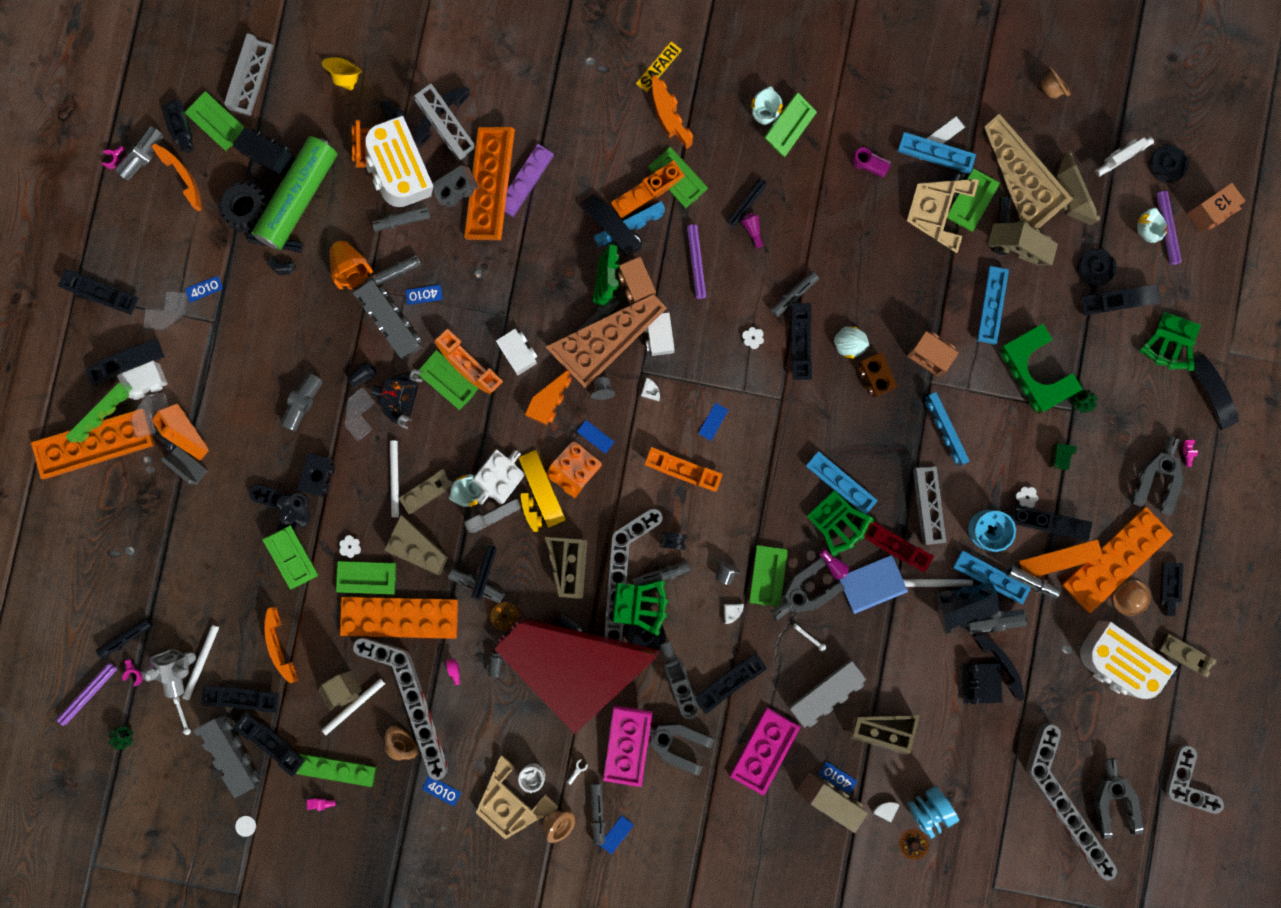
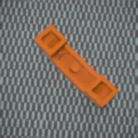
M153 144L152 148L160 160L167 166L173 164L189 187L183 191V194L192 207L198 212L201 211L200 192L191 173L169 151Z
M449 329L434 341L448 362L465 379L482 391L491 394L503 383L490 368L486 371L460 346L461 341Z
M653 447L650 448L644 464L654 470L717 492L723 475Z
M271 607L267 609L265 618L267 649L279 673L289 683L298 681L293 662L285 664L275 627L282 624L277 608Z

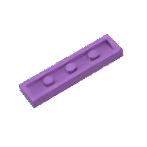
M537 144L507 190L505 213L511 217L515 216L554 157L552 152Z

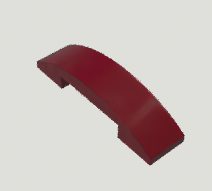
M874 521L869 524L865 532V540L923 573L926 572L935 557L920 547H916Z

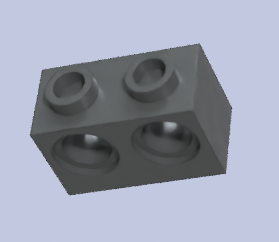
M462 165L432 183L440 205L449 207L458 204L459 199L474 194V190L479 188L470 168ZM465 179V185L462 187L461 182ZM449 188L450 194L447 196L446 191Z

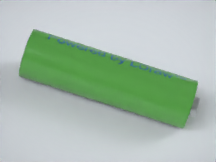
M312 136L307 138L251 232L259 241L276 250L283 248L338 155L329 142Z

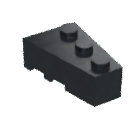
M244 127L232 147L260 166L270 169L275 175L279 174L284 178L295 160V157L289 153L290 149L281 143L279 146L276 145L277 142L268 136L263 138V135L255 129L250 131Z
M983 583L977 586L935 593L936 612L946 634L951 633V629L960 626L963 628L967 626V622L974 619L980 621L999 613L998 593L993 583Z

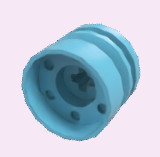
M986 509L979 511L972 517L969 522L968 533L976 546L988 551L998 552L1005 550L1012 544L1016 535V527L1009 515L1004 512ZM988 526L993 527L991 534L986 533Z
M936 785L925 791L927 802H924L919 796L916 797L919 807L912 800L908 802L913 819L921 831L927 834L930 839L935 837L931 829L932 827L939 834L942 833L939 825L940 822L948 828L959 822V818L951 804Z

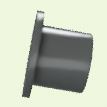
M599 377L593 380L594 391L591 393V398L607 400L615 396V391L611 390L609 378Z
M718 561L720 568L715 578L721 583L731 585L735 574H740L741 571L730 563Z

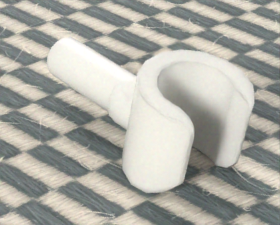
M582 759L576 762V769L567 781V783H569L570 785L575 780L577 775H579L581 771H585L588 767V763L586 764L584 769H580L578 767L579 762H581Z

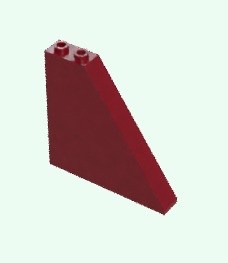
M525 619L521 623L517 621L510 628L512 632L508 636L504 634L497 640L499 645L495 648V651L574 734L660 654L657 649Z

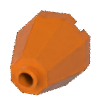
M337 241L332 245L329 250L331 277L339 289H343V286H347L348 289H354L365 283L368 273L371 275L373 272L367 260L346 241Z

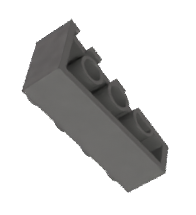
M370 280L353 292L354 296L363 304L365 311L374 319L376 326L384 333L385 338L403 361L422 348L419 344L421 339L416 332H410L408 327L411 325L405 317L400 318L397 313L400 310L394 302L390 303L386 297L389 295L382 286L379 288Z
M225 715L213 719L193 731L196 736L201 735L204 743H202L204 750L212 753V763L215 768L222 770L221 778L232 796L236 798L259 786L260 777L256 770L253 771L250 765L251 759L247 753H244L241 747L243 745L238 735H235L233 731L234 725L230 718H227Z

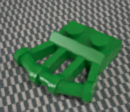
M609 245L598 258L596 283L592 297L593 302L597 305H605L613 297V291L619 285V282L615 279V270L619 267L617 264L619 254L617 253V246Z
M1163 312L1154 336L1139 352L1142 355H1147L1155 362V365H1164L1169 370L1187 369V371H1193V346L1201 325ZM1158 338H1161L1163 342L1158 354H1156L1149 347ZM1169 342L1176 344L1171 360L1164 358ZM1182 346L1186 347V362H1177Z
M835 490L807 515V518L825 536L833 557L837 556L839 552L855 547L854 544L859 539L862 540L865 537L864 535L869 524L874 520V518L853 509ZM848 513L863 519L859 529L846 517ZM841 519L854 532L849 539L836 526ZM833 529L844 543L834 546L828 531Z
M665 580L642 586L616 583L612 622L638 625L658 636L660 633L659 629L664 619L667 618L666 604H669L664 585H666ZM656 587L659 598L642 596V591ZM641 601L659 603L658 612L640 610ZM639 615L655 616L657 618L651 627L640 621Z

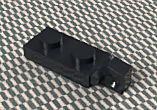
M175 99L162 106L172 140L180 146L182 152L190 153L194 151L193 142L191 141L193 139L192 132L181 100Z
M1161 562L1160 605L1163 606L1164 616H1175L1176 607H1179L1180 602H1182L1183 563Z

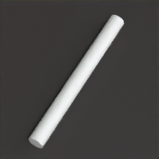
M390 441L391 517H399L397 441Z
M903 579L906 587L973 586V579Z
M212 625L182 696L183 699L190 700L218 632V626Z
M382 678L376 681L359 698L321 729L325 735L330 733L386 684Z

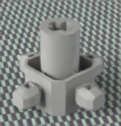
M176 649L154 655L149 660L150 667L142 672V677L145 681L156 679L161 682L165 697H178L184 693L182 678L188 675V665L196 660V656L193 652L182 653Z

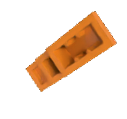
M1096 539L1020 560L1019 562L1023 571L1037 577L1104 557L1099 541Z

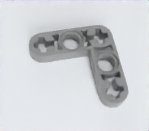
M516 499L485 516L478 515L464 524L468 532L475 533L520 510L522 505L519 499Z
M1180 746L1176 751L1165 793L1167 797L1176 802L1210 813H1220L1224 808L1223 800L1220 797L1189 787L1197 759V752L1191 746ZM1188 751V753H1190V757L1185 758L1183 752ZM1180 761H1181V762H1184V761H1185V763H1187L1188 766L1183 765V764H1179V763H1180ZM1179 768L1185 769L1186 775L1184 778L1180 779L1177 777V770ZM1177 789L1185 793L1184 797L1178 794L1175 795L1172 793V790ZM1192 793H1197L1199 795V800L1197 803H1192L1190 801V796ZM1205 799L1217 803V806L1212 807L1204 803Z

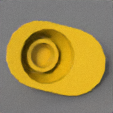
M331 57L322 61V66L331 73L335 85L353 90L354 84L358 81V74L362 72L361 68L342 58Z

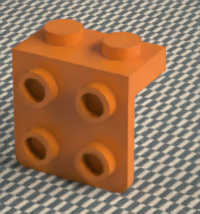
M356 120V125H352V143H356L352 144V161H356L357 168H366V137L371 129H360V120Z
M572 442L551 464L546 475L552 482L563 488L567 494L576 498L585 484L601 468L602 463L577 442Z

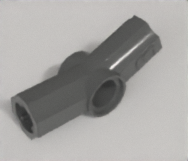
M148 126L140 139L130 146L127 155L115 167V171L124 179L129 180L141 166H145L152 159V152L154 151L152 145L160 143L164 137L162 133L152 126Z
M308 373L299 388L291 392L287 400L288 407L280 422L283 427L293 431L297 430L303 415L309 411L313 404V397L323 384L322 380L317 376Z
M1025 609L1005 612L1000 610L999 613L980 621L974 619L967 622L966 627L969 634L988 631L999 632L1007 630V628L1027 626L1028 618Z

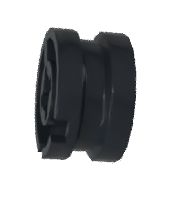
M661 532L662 542L660 543V548L686 550L685 540H687L688 535Z

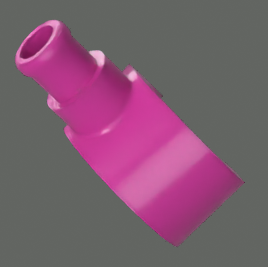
M120 146L114 151L104 150L103 152L106 155H113L114 159L111 163L102 164L109 169H114L120 163L119 156L126 151L124 147Z
M1196 440L1183 441L1182 453L1186 461L1185 466L1187 467L1192 466L1193 457H1196L1198 454V450H1193V444Z
M456 658L446 660L449 676L452 677L454 685H459L460 669Z
M131 659L124 661L126 672L122 676V681L127 680L130 673L133 672L137 676L134 686H138L143 680L142 672L134 669Z
M324 798L307 800V810L317 809V811L331 806L335 807V800L329 801Z

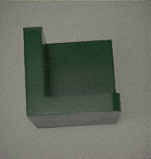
M1059 443L1052 445L1049 468L1069 470L1071 455L1076 454L1077 446Z

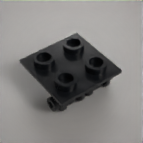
M962 664L963 703H1003L1001 664Z

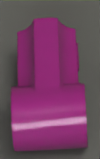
M865 147L859 148L851 159L852 165L855 168L865 169L882 178L885 177L891 162L871 153ZM858 155L864 156L865 161H860Z

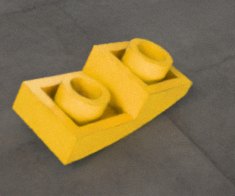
M520 493L522 508L527 522L534 532H539V528H542V516H538V512H530V509L534 508L533 497H530L529 493Z

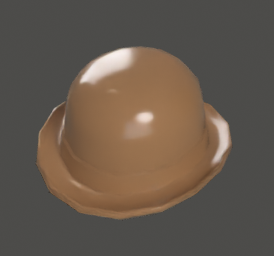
M1048 67L1050 72L1041 82L1044 92L1050 98H1057L1063 94L1070 96L1071 92L1066 83L1051 67Z
M1138 580L1122 583L1113 595L1114 607L1119 613L1126 616H1135L1147 610L1151 600L1149 589Z
M397 726L388 728L385 734V750L387 755L398 761L415 758L418 754V746L413 737L403 728Z
M553 811L546 816L543 822V829L547 833V841L549 843L559 842L571 833L575 825L573 813Z

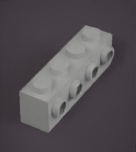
M849 660L788 708L804 728L806 726L810 728L818 722L817 718L819 716L829 714L833 710L832 706L837 702L841 704L849 698L848 694L850 692L860 690L864 686L863 682L866 679L855 664Z

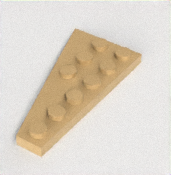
M998 114L985 126V130L997 156V161L1002 169L1020 220L1029 223V226L1039 229L1072 201L1073 198L1002 115Z

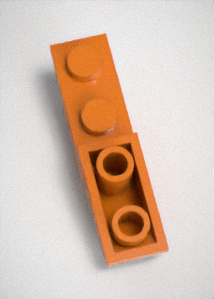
M654 75L652 77V95L659 122L668 138L676 135L685 149L692 146L693 135L688 128L685 129L683 127L680 116L677 113L674 114L677 111L678 101L673 94L668 93L665 82Z
M675 160L645 178L641 184L612 201L611 206L622 220L657 199L678 183L685 175Z

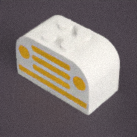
M401 116L374 126L366 137L365 166L367 171L373 174L374 179H372L375 189L380 190L382 197L387 203L396 207H404L431 197L433 184L404 117Z
M1098 621L1082 644L1080 651L1082 663L1088 670L1094 673L1093 677L1102 683L1110 684L1109 688L1118 694L1122 693L1125 696L1130 695L1142 699H1150L1157 696L1177 668L1115 624L1107 621Z

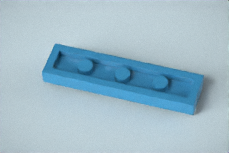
M906 132L902 135L897 151L968 174L971 173L976 157L974 153Z
M661 201L623 222L630 230L634 228L640 229L646 225L647 221L651 219L655 221L661 218L663 213H665V207ZM605 231L594 236L598 247L601 245L605 247L613 242Z
M992 266L988 268L977 342L997 344L1009 269Z
M935 392L927 396L926 406L930 412H933L935 416L934 423L938 429H941L943 433L942 439L945 445L949 446L952 451L950 455L953 462L957 463L958 466L970 462L937 393Z
M819 451L805 466L861 513L867 514L878 501Z
M965 551L960 552L952 567L982 584L993 583L997 592L1019 604L1024 603L1031 589L1030 586L1006 576L1004 572Z

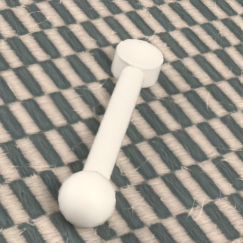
M794 623L793 627L817 645L820 651L826 650L825 644H820Z
M179 696L174 697L173 701L177 706L184 727L183 733L189 735L191 729L187 726Z

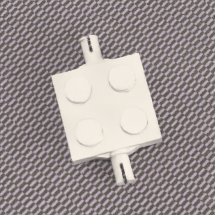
M1152 137L1143 138L1139 141L1134 139L1126 147L1116 150L1104 160L1105 164L1095 170L1096 175L1100 177L1110 172L1113 168L1130 159L1138 152L1144 151L1145 148L1154 144V140Z
M494 450L472 480L483 491L476 499L479 504L483 505L488 496L503 504L525 476V473L514 463L520 456L517 450H514L509 458L505 457L498 450Z

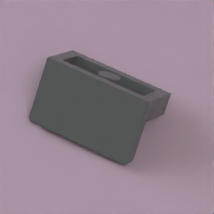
M178 446L168 458L162 457L160 459L185 481L193 485H197L209 471Z

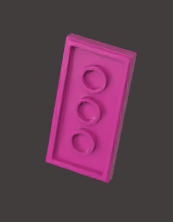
M614 705L603 781L642 787L653 711Z
M766 707L729 776L764 796L801 726Z

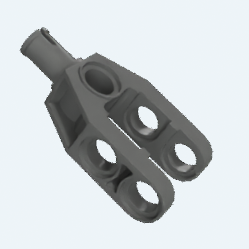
M1167 436L1163 452L1155 454L1140 469L1131 497L1132 504L1140 507L1145 504L1156 472L1168 476L1167 480H1169L1166 492L1162 495L1163 501L1160 513L1167 516L1172 514L1183 483L1180 459L1174 456L1180 441L1179 439ZM1163 461H1166L1168 464L1167 470L1162 468Z
M822 557L790 579L781 597L783 602L770 610V614L775 615L773 618L776 621L788 612L798 613L816 610L845 589L838 580L810 601L808 600L806 593L801 590L800 585L827 565ZM794 594L800 597L799 604L793 602Z
M671 641L659 645L666 661L663 667L680 712L687 719L694 718L698 713V706L687 679L683 662L679 657H676ZM685 685L687 691L684 694L678 693V686ZM686 704L694 706L691 712L683 710Z
M680 723L658 724L655 728L650 726V745L661 758L669 764L699 776L703 766L692 763L685 757L676 756L668 750L672 743L673 735H680L708 748L712 747L715 739ZM665 733L668 735L669 739L666 743L658 741L660 734Z
M1106 758L1104 762L1107 776L1100 779L1094 798L1100 836L1102 839L1112 838L1111 823L1113 822L1109 815L1108 803H1110V799L1121 798L1124 800L1127 826L1130 834H1142L1143 824L1139 797L1128 781L1119 775L1117 758H1109L1110 760ZM1117 784V791L1112 793V786Z

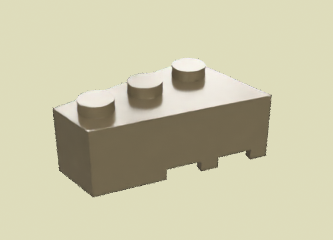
M1018 221L1017 223L993 224L988 246L1003 247V252L1005 253L1013 251L1018 254V258L1035 265H1052L1058 243L1051 240L1050 236L1041 234L1040 230L1030 227L1029 223Z
M400 516L384 551L437 575H441L448 556L405 516Z
M545 537L559 597L583 598L587 540Z
M352 671L334 677L321 685L318 690L328 710L333 709L339 704L343 706L359 698L358 693L363 691Z
M920 715L857 717L853 719L849 738L901 754H910Z
M809 772L796 792L812 806L856 833L868 814L862 809L864 805L856 799H853V801L849 800V795L841 789L836 791L833 789V784L825 779L822 781Z

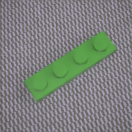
M119 382L65 437L70 442H83L89 437L88 433L92 429L99 427L103 422L102 419L106 415L113 413L116 409L115 406L119 402L126 400L133 388L128 383Z
M300 753L305 762L296 774L368 787L373 786L376 766Z

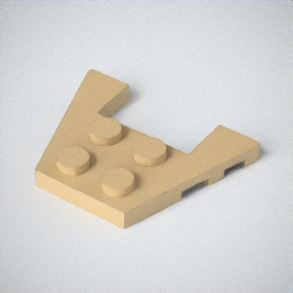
M979 180L918 183L907 221L958 253L962 235L943 231L954 192L974 197Z
M502 755L498 760L476 813L498 834L507 839L548 813L553 812L558 808V805L545 794L533 809L529 808L502 783L515 768Z

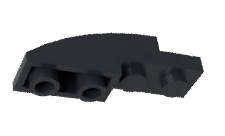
M1159 284L1082 296L1083 316L1161 304Z
M158 339L100 360L97 364L86 368V372L92 386H98L118 377L117 375L151 361H158L165 356Z
M1014 505L1012 520L1015 525L1089 541L1093 524L1091 521L1020 505Z

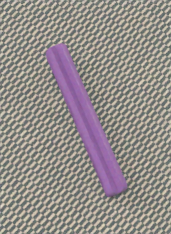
M1160 191L1156 196L1160 214L1167 224L1164 229L1167 233L1164 237L1169 262L1171 265L1181 263L1182 260L1169 195L1167 191Z
M693 224L688 225L687 232L696 299H703L706 297L698 227Z
M107 663L57 717V722L61 725H66L117 670L116 666L112 663Z

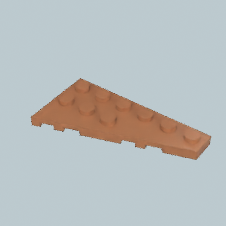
M653 294L546 346V348L586 388L667 307Z

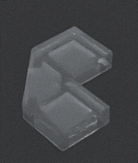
M166 292L165 310L146 309L144 328L167 329L185 314L187 294Z
M363 387L351 396L347 402L345 427L357 441L373 430L361 414L376 402Z
M165 392L145 396L131 417L130 421L135 438L156 433L151 415H156L159 410L169 407Z

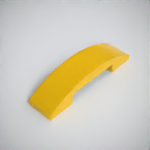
M535 450L518 457L548 528L565 521L566 519L537 451Z

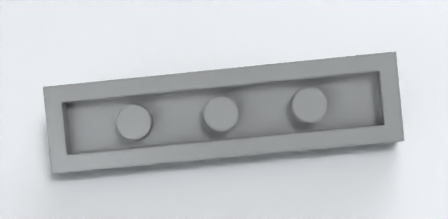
M248 33L224 105L231 111L251 116L273 45L258 41L254 35ZM258 46L267 48L264 55L257 57L256 50ZM258 63L260 70L252 75L250 72L251 66ZM253 81L255 84L254 89L246 92L244 89L245 84ZM245 98L249 101L247 110L238 107L239 102Z
M429 84L412 97L457 160L463 159L466 154L476 148L432 84ZM429 89L434 95V103H429L423 95ZM436 107H441L446 111L445 120L440 119L436 114ZM447 123L455 124L457 127L456 135H451L446 128ZM458 138L465 139L470 147L463 151L458 144Z
M937 466L913 469L922 545L946 543ZM932 471L933 480L930 484H927L925 479V472ZM928 489L935 493L936 498L932 503L928 501ZM931 508L938 513V518L934 522L931 521L930 517ZM933 527L940 531L941 539L933 540Z

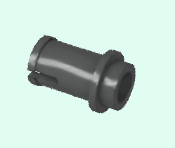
M491 652L488 676L501 677V664L504 659L498 653Z

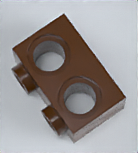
M882 352L858 364V372L867 382V392L869 395H873L874 398L898 387ZM868 363L876 365V372H871L868 369ZM877 380L884 382V389L876 387Z

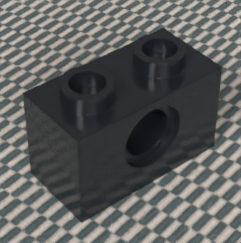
M308 453L297 490L324 497V494H327L330 488V483H328L330 475L332 476L335 471L336 465L334 460ZM320 470L322 473V477L320 480L316 481L314 479V474L316 471Z

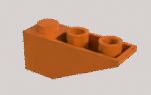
M564 372L532 398L525 416L546 426L549 422L552 423L556 416V412H554L556 405L560 406L564 398L562 392L571 383L570 372Z
M178 404L159 410L153 417L152 422L161 435L198 460H201L208 453L209 449L206 443L198 435L195 427L190 423L185 412Z

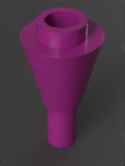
M754 213L743 216L744 220L741 222L753 238L756 249L762 247L763 244L759 235V215L755 216Z
M825 549L819 552V555L826 561L834 579H842L847 576L849 565L831 556Z

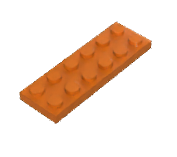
M512 127L478 128L472 174L479 188L474 190V194L469 196L464 236L467 240H501L515 129Z
M144 409L103 420L99 427L92 429L88 433L89 437L83 442H70L65 437L70 431L31 442L40 478L43 480L155 446Z
M1143 507L1101 547L1104 558L1083 564L1062 586L1087 613H1091L1169 540L1173 534L1147 507Z
M342 597L340 636L457 638V599Z

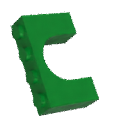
M1044 324L1039 325L999 349L1002 360L1008 363L1011 368L1009 370L1014 379L1017 378L1020 383L1019 388L1021 392L1027 395L1030 400L1029 405L1031 409L1037 412V414L1050 409L1083 390L1073 373L1050 385L1040 384L1030 376L1027 368L1030 355L1036 349L1053 340Z

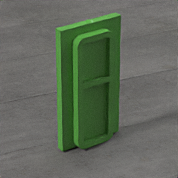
M206 91L185 111V114L225 151L232 147L244 128Z
M796 92L764 138L785 157L817 112Z
M670 147L661 156H658L648 168L655 173L675 160L685 177L671 187L669 191L687 208L708 187Z
M976 169L972 170L967 179L979 180L975 196L972 197L959 193L947 216V219L971 232L974 231L1000 184Z
M437 350L419 369V371H423L419 376L459 410L468 403L479 389L465 379Z
M291 525L263 539L290 590L318 576L316 569Z
M757 545L749 603L776 607L781 604L787 549Z
M338 561L336 592L395 594L396 563Z

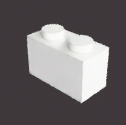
M662 313L645 330V333L648 332L649 340H646L647 351H651L652 356L674 353L670 314Z
M514 329L496 341L517 375L537 364L535 360L537 355L532 347L528 349L525 345L527 339L522 332L518 333Z
M155 361L117 375L121 383H128L133 388L129 392V398L134 400L143 398L145 393L150 391H160L163 389L162 386L167 385L160 363Z

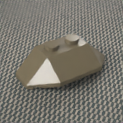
M1069 150L1061 157L1054 173V177L1073 198L1062 210L1065 211L1067 216L1093 225L1100 220V217L1073 155Z

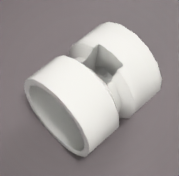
M536 763L526 765L519 774L518 781L520 787L529 793L538 791L545 781V771L542 766Z

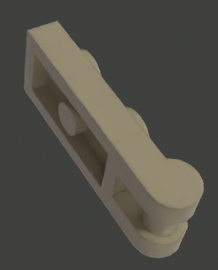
M444 469L399 498L408 514H412L451 488L453 482L449 481ZM438 480L443 484L440 488L435 483Z
M1166 634L1157 650L1206 678L1210 675V668L1217 662L1212 657L1203 654L1170 634ZM1200 660L1204 661L1202 667L1197 666Z

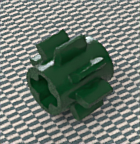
M1090 389L1081 390L1073 397L1076 401L1073 403V406L1076 410L1079 409L1081 414L1083 412H1092L1098 406L1095 402L1098 398L1095 393H1091Z
M117 725L115 730H111L108 735L111 738L108 744H111L114 750L122 749L125 751L127 746H131L134 741L131 738L134 732H131L128 726L119 727Z

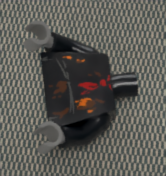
M412 370L411 372L394 375L390 379L385 380L383 387L373 385L371 390V396L380 398L379 406L382 407V412L391 422L405 429H408L405 426L406 421H412L410 417L419 388L417 382L421 383L423 381L418 379V376L423 371Z

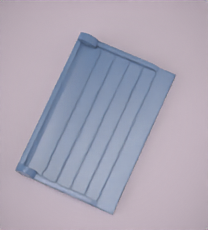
M892 555L852 571L846 577L839 579L845 587L844 591L854 614L908 592Z

